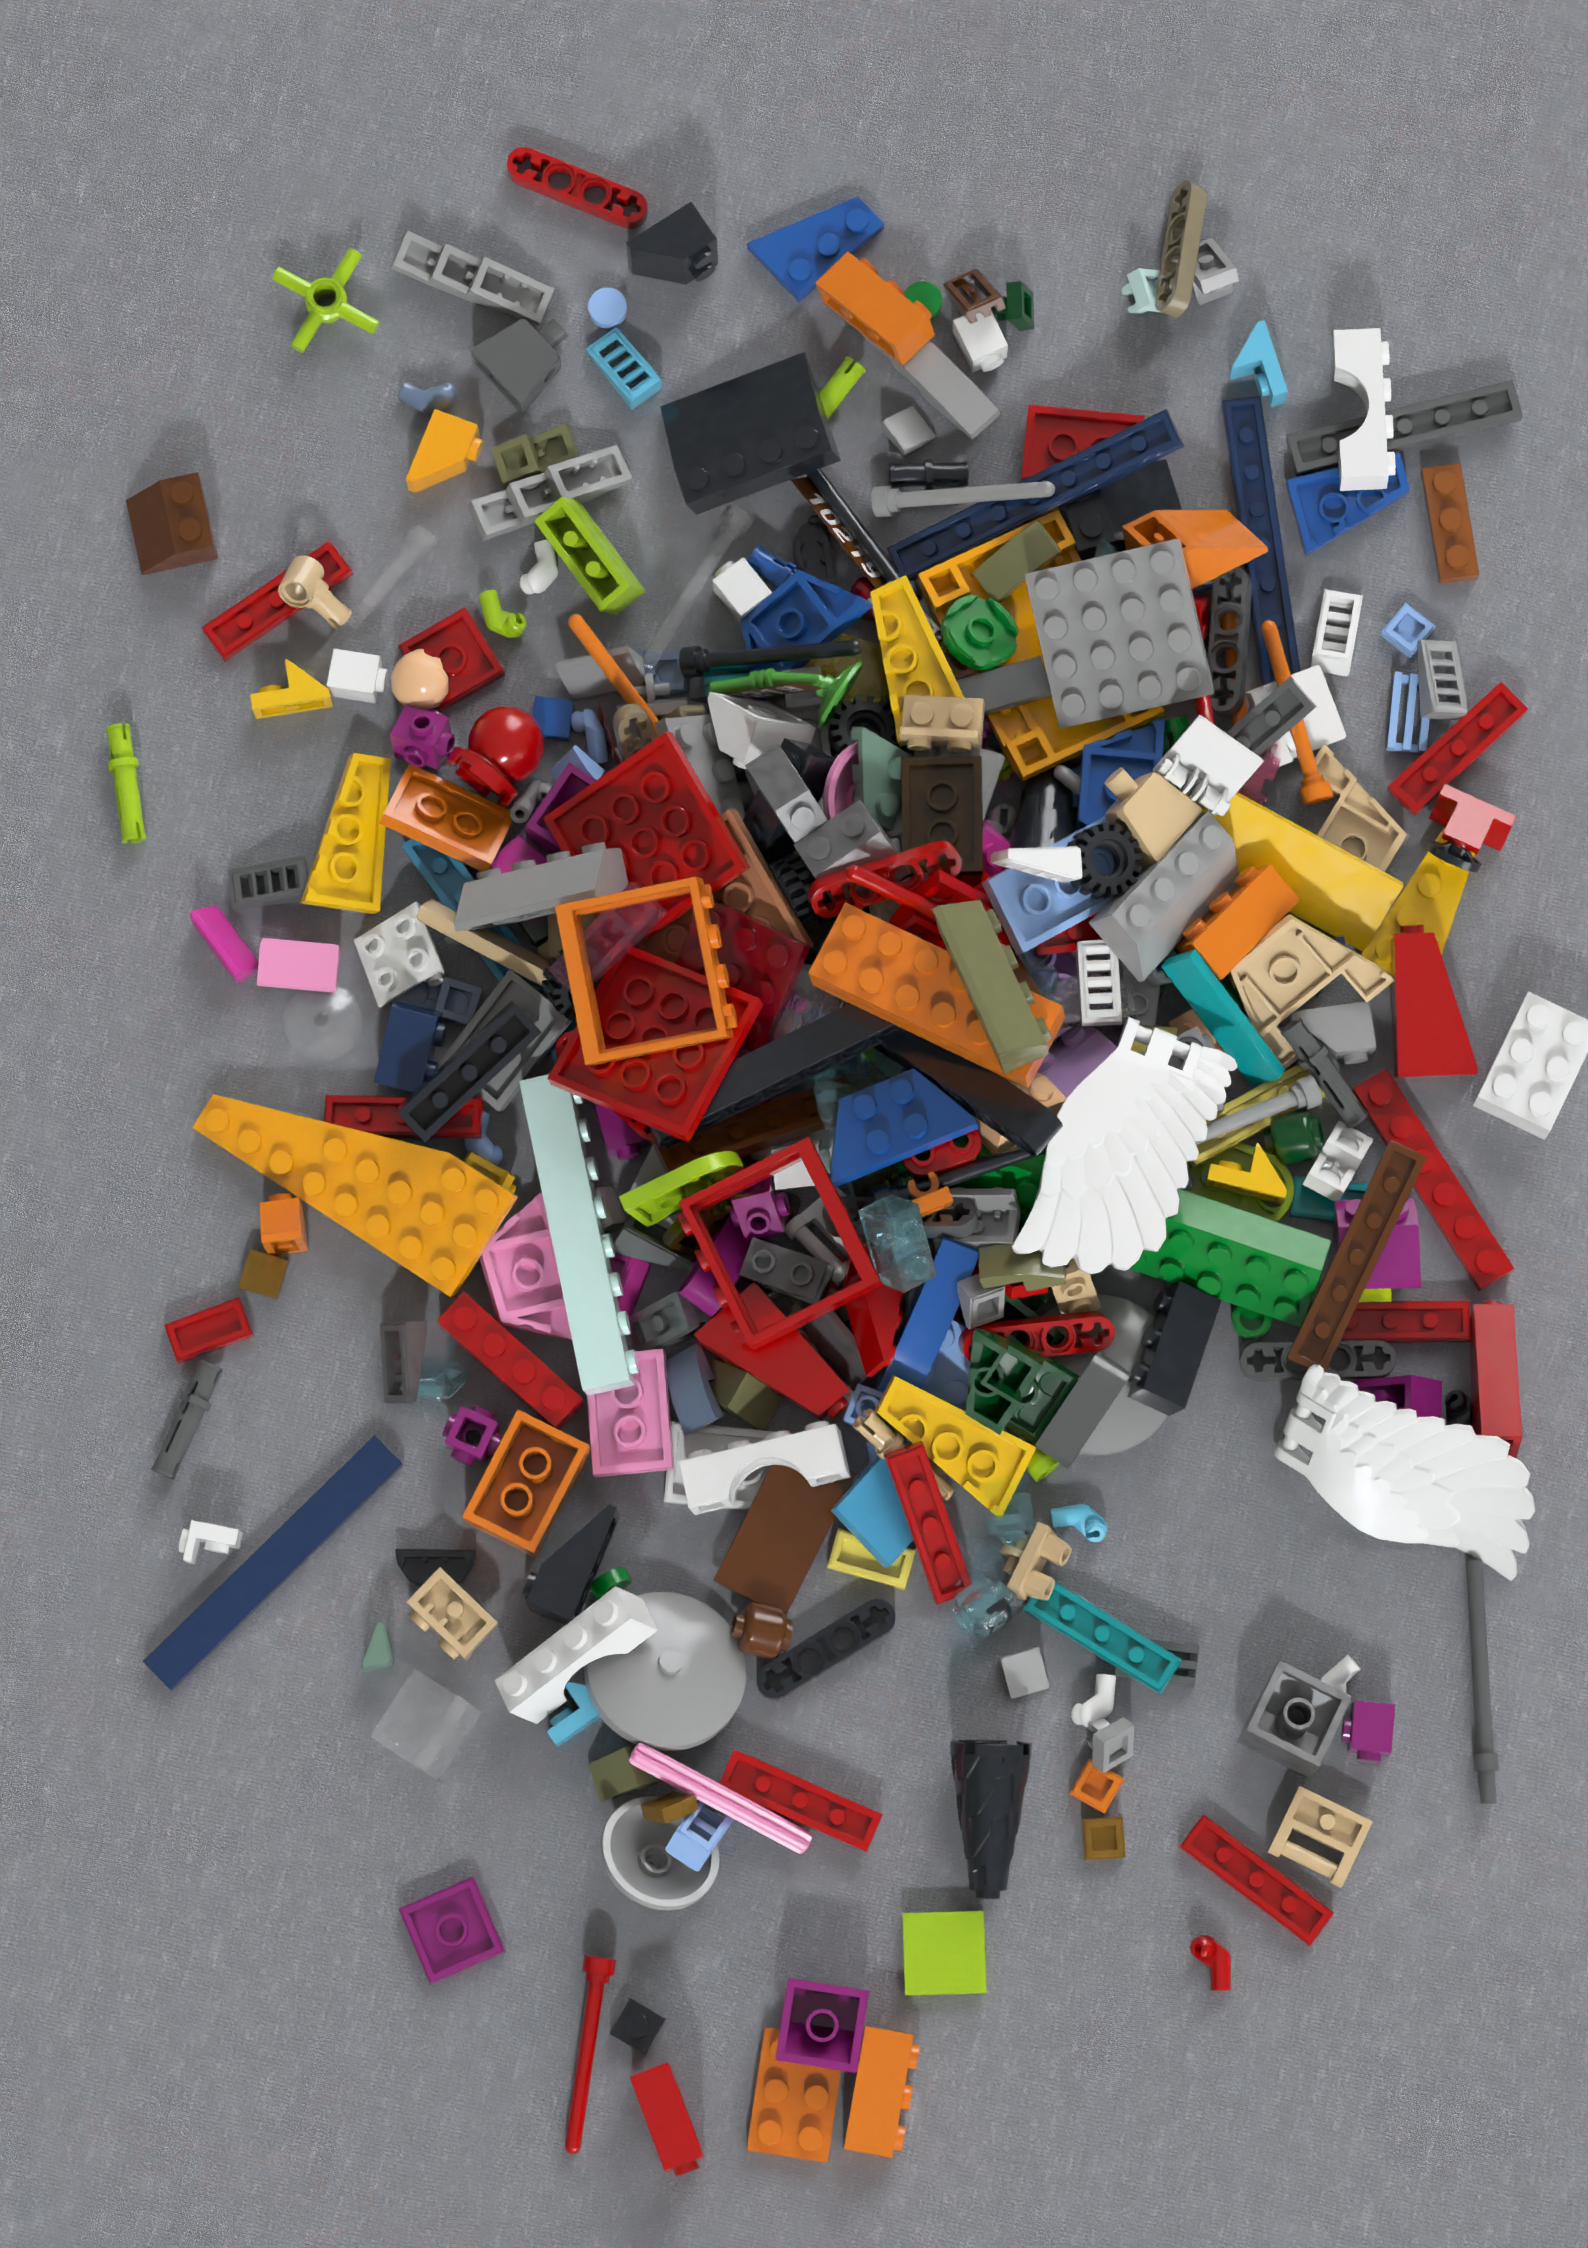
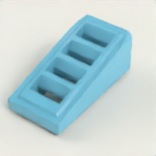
M617 327L585 349L586 353L631 410L663 388L662 380ZM616 341L619 347L603 358L599 352ZM626 353L628 358L614 368L609 365L620 355ZM634 364L636 369L621 379L618 374ZM640 375H643L645 380L632 389L627 386Z

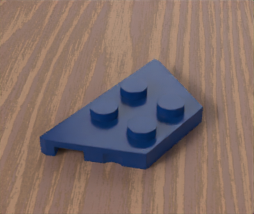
M798 569L741 620L742 636L746 641V649L832 642L872 607V604L863 597L849 593L838 586L826 581L824 582ZM811 660L746 666L751 669V672L767 670L769 668H773L776 672H781L782 670L803 668ZM769 697L758 698L756 700L765 701Z
M1165 719L1154 720L1151 725L1132 732L1129 729L1115 734L1110 740H1098L1084 745L1081 761L1077 826L1084 828L1104 817L1106 811L1118 799L1104 784L1106 779L1117 769L1122 767L1133 780L1154 772L1152 771L1153 768L1162 759Z
M913 1068L839 1099L830 1178L834 1187H839L979 1129L978 1124L971 1114Z

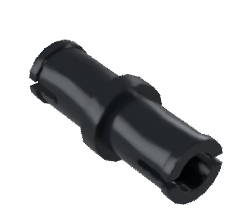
M924 459V463H889V485L893 488L924 487V490H933V486L968 487L967 461L933 463L932 459Z

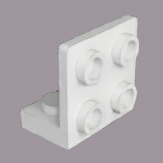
M1315 665L1291 674V677L1317 706L1303 718L1312 751L1321 748L1322 745L1327 746L1344 739L1346 733L1321 667ZM1276 681L1245 692L1252 709L1278 688ZM1290 731L1267 750L1273 766L1277 767L1293 762V758L1298 757Z

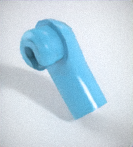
M1078 1504L1050 1508L1053 1528L1074 1526L1089 1541L1096 1543L1105 1538L1107 1532L1106 1521L1089 1505Z

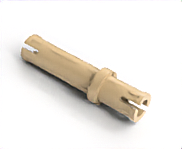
M872 1409L863 1411L866 1419L860 1414L853 1423V1428L859 1431L876 1448V1454L881 1459H885L884 1454L908 1446L904 1442V1436L897 1430H891ZM933 1470L941 1496L948 1501L954 1492V1487L949 1485Z

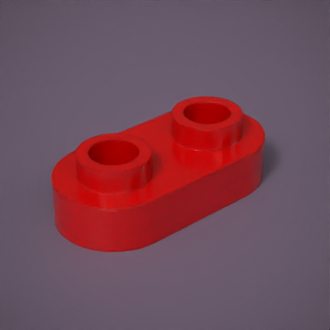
M978 1130L962 1135L969 1140L966 1147H956L953 1139L928 1149L931 1153L928 1160L919 1161L914 1155L904 1159V1165L913 1176L926 1178L930 1172L937 1174L973 1162L981 1152V1136Z

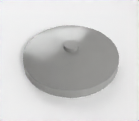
M1097 1295L1102 1308L1096 1311L1105 1314L1115 1328L1113 1342L1106 1349L1099 1352L1130 1372L1134 1364L1141 1358L1144 1349L1141 1346V1339L1147 1327L1153 1323L1154 1317L1131 1301L1110 1295ZM1058 1305L1044 1316L1061 1315ZM1097 1322L1094 1323L1093 1330L1081 1332L1076 1327V1324L1073 1325L1076 1334L1088 1333L1093 1340L1097 1339L1098 1332L1104 1331ZM1054 1326L1066 1338V1328ZM1098 1351L1051 1356L1049 1359L1078 1374L1079 1380ZM1127 1381L1079 1453L1110 1455L1129 1450L1155 1433L1168 1415L1127 1397L1132 1384Z
M652 1592L637 1595L643 1599L658 1631L628 1654L608 1655L584 1666V1678L589 1698L603 1721L614 1732L631 1743L637 1745L639 1742H642L659 1751L685 1750L703 1744L717 1735L728 1724L740 1705L744 1694L746 1663L744 1654L738 1649L737 1638L731 1637V1627L716 1611L699 1600L671 1592Z

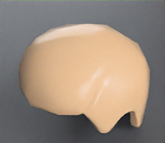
M417 649L405 654L397 661L390 675L391 690L403 706L408 705L423 710L433 709L442 703L448 693V676L443 670L440 658L425 654L424 649Z

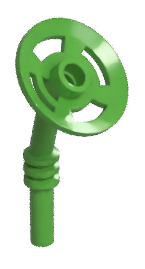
M860 661L854 663L836 678L829 674L824 677L821 674L776 672L773 668L752 671L749 676L711 682L709 690L713 693L725 694L793 683H803L825 688L816 692V695L822 698L817 717V728L823 730L833 717L834 711L841 705L863 667V663Z

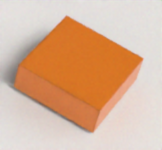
M1089 1758L1069 1795L1104 1815L1124 1778L1111 1770L1102 1773L1092 1765V1760Z

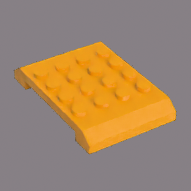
M1059 510L919 573L917 578L939 628L941 629L944 614L957 599L968 595H979L978 598L984 600L991 599L973 575V572L1003 545L1036 521H1040L1062 551L1044 569L1082 561L1075 549L1076 542ZM1025 580L1003 602H1000L1010 612L1017 624L1018 630L1016 650L1001 667L1041 656L1045 667ZM976 670V671H977L978 674H980V673L987 672V671H990V670ZM1050 696L986 715V718L1012 769L1023 782L1081 755L1084 745L1098 740H1110L1115 734L1129 729L1132 731L1164 716V709L1162 706L1059 729L1053 699Z

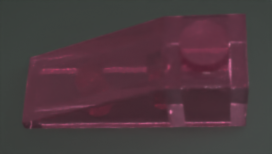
M630 882L623 891L643 887H641L639 884ZM656 900L603 911L583 932L593 984L637 945L664 917L667 911ZM563 953L548 970L571 992Z

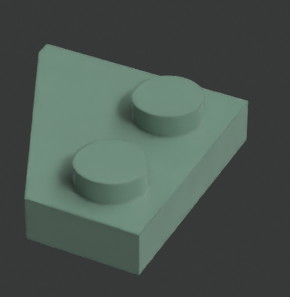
M853 727L851 740H858L859 764H852L853 781L855 784L854 803L860 799L872 812L884 831H892L902 803L901 758L914 756L864 727Z

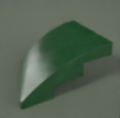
M976 1328L972 1336L965 1415L999 1435L1006 1426L1036 1444L1077 1383L1079 1375L1019 1343Z

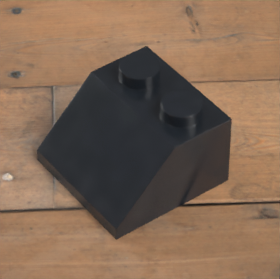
M689 202L626 242L628 268L634 275L686 285L694 279L697 282L706 279L715 271V266L718 265L717 238L692 202Z

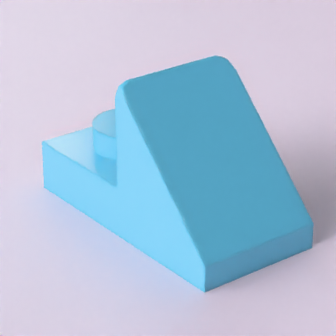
M1263 320L1257 322L1231 368L1229 380L1259 372V374L1255 375L1256 386L1261 397L1267 396L1271 408L1285 404L1288 389L1266 322Z
M567 1682L565 1688L579 1709L572 1712L570 1708H567L549 1721L553 1727L547 1730V1733L557 1747L601 1718L589 1698L586 1685Z

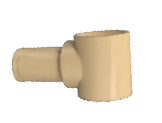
M309 556L295 557L279 585V596L290 606L314 609L334 629H337L339 626L341 627L350 618L352 610L341 603L328 590L329 585L322 580L324 569L317 560Z

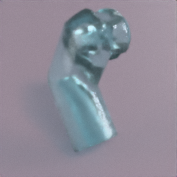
M454 1359L446 1364L447 1368L436 1379L420 1378L417 1398L451 1399L468 1380L469 1374L465 1363Z

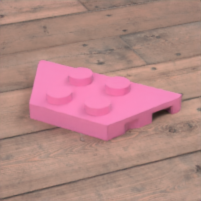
M539 1193L530 1203L496 1231L479 1259L497 1322L502 1326L572 1341L543 1195Z

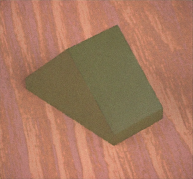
M713 1359L710 1367L716 1379L709 1384L720 1409L756 1430L765 1431L783 1398L748 1372Z
M636 1745L624 1747L588 1764L601 1803L663 1782L629 1762L630 1754ZM659 1751L671 1757L670 1751Z

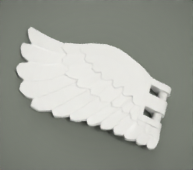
M1128 1017L1121 1032L1117 1048L1072 1091L1063 1102L1057 1114L1063 1127L1047 1144L1035 1202L1026 1223L1011 1246L1016 1254H1029L1039 1250L1042 1252V1264L1050 1268L1067 1265L1074 1258L1077 1267L1086 1275L1102 1272L1110 1264L1115 1269L1126 1271L1139 1260L1143 1250L1157 1252L1166 1239L1165 1219L1178 1214L1180 1199L1177 1189L1186 1188L1189 1181L1186 1162L1197 1160L1199 1152L1195 1142L1206 1140L1208 1130L1206 1120H1215L1218 1111L1217 1105L1225 1103L1226 1092L1224 1087L1231 1085L1228 1071H1234L1238 1067L1235 1059L1217 1049L1204 1047L1194 1042H1191L1190 1045L1176 1040L1177 1036L1156 1027L1150 1030L1140 1026V1021ZM1134 1040L1147 1045L1144 1055L1130 1050ZM1171 1055L1184 1060L1182 1070L1168 1065Z
M1320 1365L1309 1367L1296 1396L1298 1405L1291 1409L1284 1426V1440L1278 1442L1274 1451L1276 1458L1305 1475L1322 1498L1358 1530L1382 1540L1455 1547L1482 1560V1562L1512 1581L1518 1573L1517 1560L1512 1550L1524 1554L1527 1553L1530 1545L1526 1527L1520 1519H1530L1535 1512L1533 1495L1525 1487L1528 1485L1530 1472L1520 1460L1508 1455L1510 1444L1498 1436L1476 1435L1470 1425H1445V1419L1435 1416L1417 1418L1416 1410H1397L1396 1403L1389 1401L1375 1402L1374 1394L1359 1391L1358 1385L1350 1381H1341L1337 1374L1325 1373L1324 1368ZM1312 1412L1325 1419L1323 1426L1315 1420L1311 1414ZM1299 1444L1312 1452L1310 1458L1299 1447Z

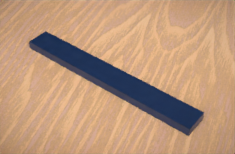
M1261 396L1223 400L1221 408L1237 518L1268 547L1267 553L1244 564L1245 571L1252 581L1251 615L1261 684L1263 686L1276 681L1261 631L1263 622L1267 620L1275 622L1290 674L1301 670Z
M1165 409L1018 482L1049 481L1055 486V492L1052 496L978 502L887 547V550L899 574L902 577L906 575L909 581H914L918 578V574L1039 519L1185 446L1170 412Z
M374 1435L143 1660L146 1666L173 1691L403 1466V1463Z

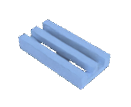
M1403 672L1394 673L1386 745L1387 751L1423 754L1427 750L1430 720L1428 718L1420 719L1418 745L1411 744L1417 686H1419L1418 674L1410 673V675H1403ZM1401 684L1409 685L1404 737L1403 743H1397L1396 734Z

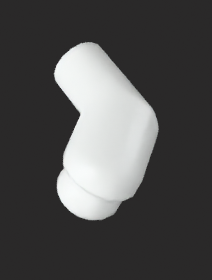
M548 540L534 543L537 563L528 574H523L520 578V587L528 595L544 592L557 578L558 567L555 551Z
M1347 1654L1321 1678V1681L1347 1694L1346 1683L1361 1668Z
M1096 1674L1094 1696L1084 1704H1075L1071 1710V1718L1075 1724L1088 1727L1090 1723L1099 1718L1105 1719L1111 1714L1114 1706L1116 1676Z

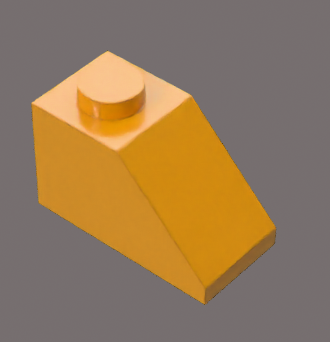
M434 409L406 477L408 490L417 493L466 472L470 460L476 462L483 447L484 441L479 439L478 425Z

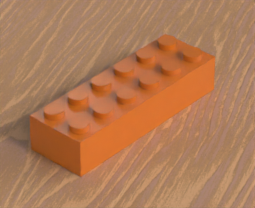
M848 903L844 904L808 972L812 985L1029 1089L1045 1056L1011 1072L1003 1073L948 951ZM1031 991L1035 1000V1004L1029 1006L1035 1020L1043 1017L1052 1037V1040L1046 1042L1049 1050L1065 1019L1063 1006Z

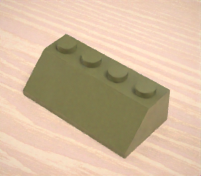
M981 900L940 905L933 908L938 931L1003 1073L1006 1074L1049 1055L1046 1042L1052 1040V1037L1043 1017L1035 1020L1029 1006L1035 1004V1000L1027 982L1018 983L1013 969L1018 968L1019 965L1010 945L1002 947L996 934L1002 932V928L994 910L985 911Z

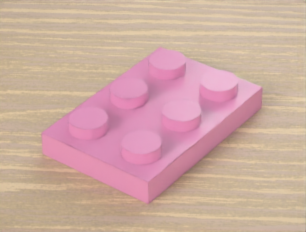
M664 1349L635 1351L639 1366V1373L633 1374L635 1385L587 1395L592 1471L595 1478L675 1470L666 1352Z

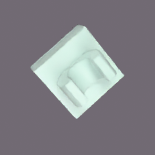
M1138 268L1127 274L1129 284H1126L1121 291L1125 295H1134L1136 301L1134 305L1127 308L1129 313L1160 312L1155 307L1160 270Z

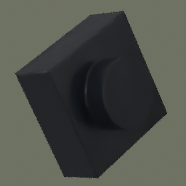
M630 1998L610 2034L646 2055L666 2019Z

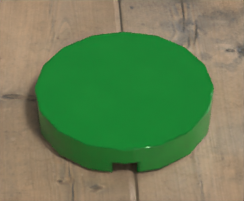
M968 595L957 599L944 614L941 624L942 639L948 651L961 664L975 670H992L1001 667L1011 657L1017 647V624L1010 612L999 602L990 598L987 600L978 598L979 595Z

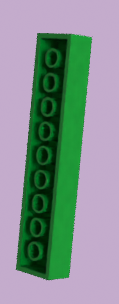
M965 1136L955 1138L953 1143L958 1148H964L968 1145L969 1140ZM982 1143L981 1152L975 1160L993 1154ZM1045 1154L949 1186L948 1188L991 1189L1001 1187L1004 1189H1014L1021 1211L1020 1228L1021 1223H1024L1033 1208L1039 1189ZM1178 1188L1177 1191L1180 1199L1178 1214L1165 1219V1241L1157 1252L1143 1250L1139 1260L1129 1269L1173 1284L1181 1281L1219 1300L1301 1327L1321 1275L1331 1240Z

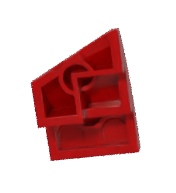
M941 870L935 872L914 891V893L939 905L981 900L985 911L994 910L986 894ZM901 905L888 921V923L948 951L935 920Z

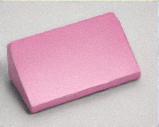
M262 938L259 950L257 986L336 993L341 959L340 947L336 944Z

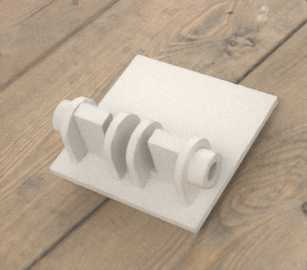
M1199 714L1152 771L1159 773L1168 782L1181 790L1183 794L1188 795L1193 802L1196 801L1208 809L1212 815L1217 816L1219 814L1222 817L1231 805L1229 801L1264 760Z
M414 902L354 939L355 946L380 1008L423 981L428 982V985L431 987L443 982L442 976L445 971L428 926L416 918L420 909L418 902Z

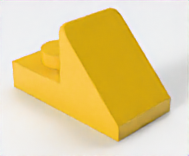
M285 659L289 688L282 689L280 685H269L260 688L259 693L250 694L252 710L256 719L333 707L329 689L288 659Z
M1258 1143L1253 1153L1249 1172L1242 1171V1165L1230 1161L1221 1160L1218 1165L1210 1164L1205 1186L1283 1204L1287 1189Z

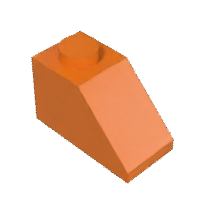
M281 1193L269 1196V1202L260 1203L261 1242L269 1255L275 1256L309 1251L303 1204L299 1197L293 1198L291 1193Z

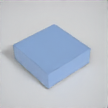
M1405 602L1381 631L1380 635L1411 659L1418 651L1417 641L1427 640L1434 632L1436 626Z

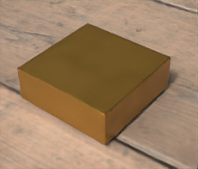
M250 1249L238 1285L239 1289L278 1300L290 1263L289 1260Z
M673 1791L642 1804L641 1809L644 1819L668 1824L696 1812L698 1805L694 1795Z
M1123 1817L1081 1820L1085 1861L1126 1858Z

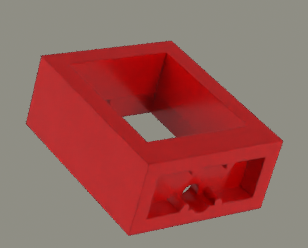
M669 2062L630 2076L664 2171L669 2172L673 2170L675 2176L678 2177L700 2168L697 2160L705 2158Z

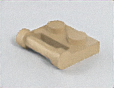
M1298 1786L1267 1853L1278 1858L1281 1854L1330 1878L1331 1884L1342 1888L1373 1821L1308 1789ZM1292 1829L1343 1853L1339 1864L1289 1841L1288 1837Z

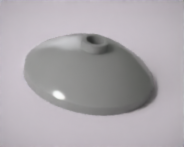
M644 1796L632 1799L615 1810L602 1832L600 1853L609 1878L624 1895L648 1908L677 1910L696 1903L708 1892L716 1879L719 1869L718 1846L715 1847L699 1871H694L667 1853L665 1849L686 1816L668 1824L644 1819L641 1805L660 1796ZM646 1862L653 1863L656 1869L651 1868Z

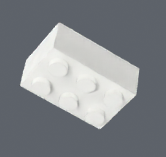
M1528 991L1473 1106L1545 1140L1588 1053V1019Z

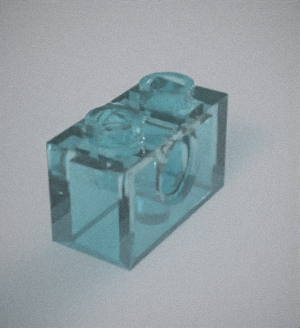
M890 1194L858 1210L872 1262L885 1286L905 1293L937 1276L917 1203Z

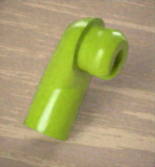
M496 590L484 591L478 595L486 625L491 631L507 638H516L523 634L527 626L525 616L519 612L515 615L514 613L502 610Z

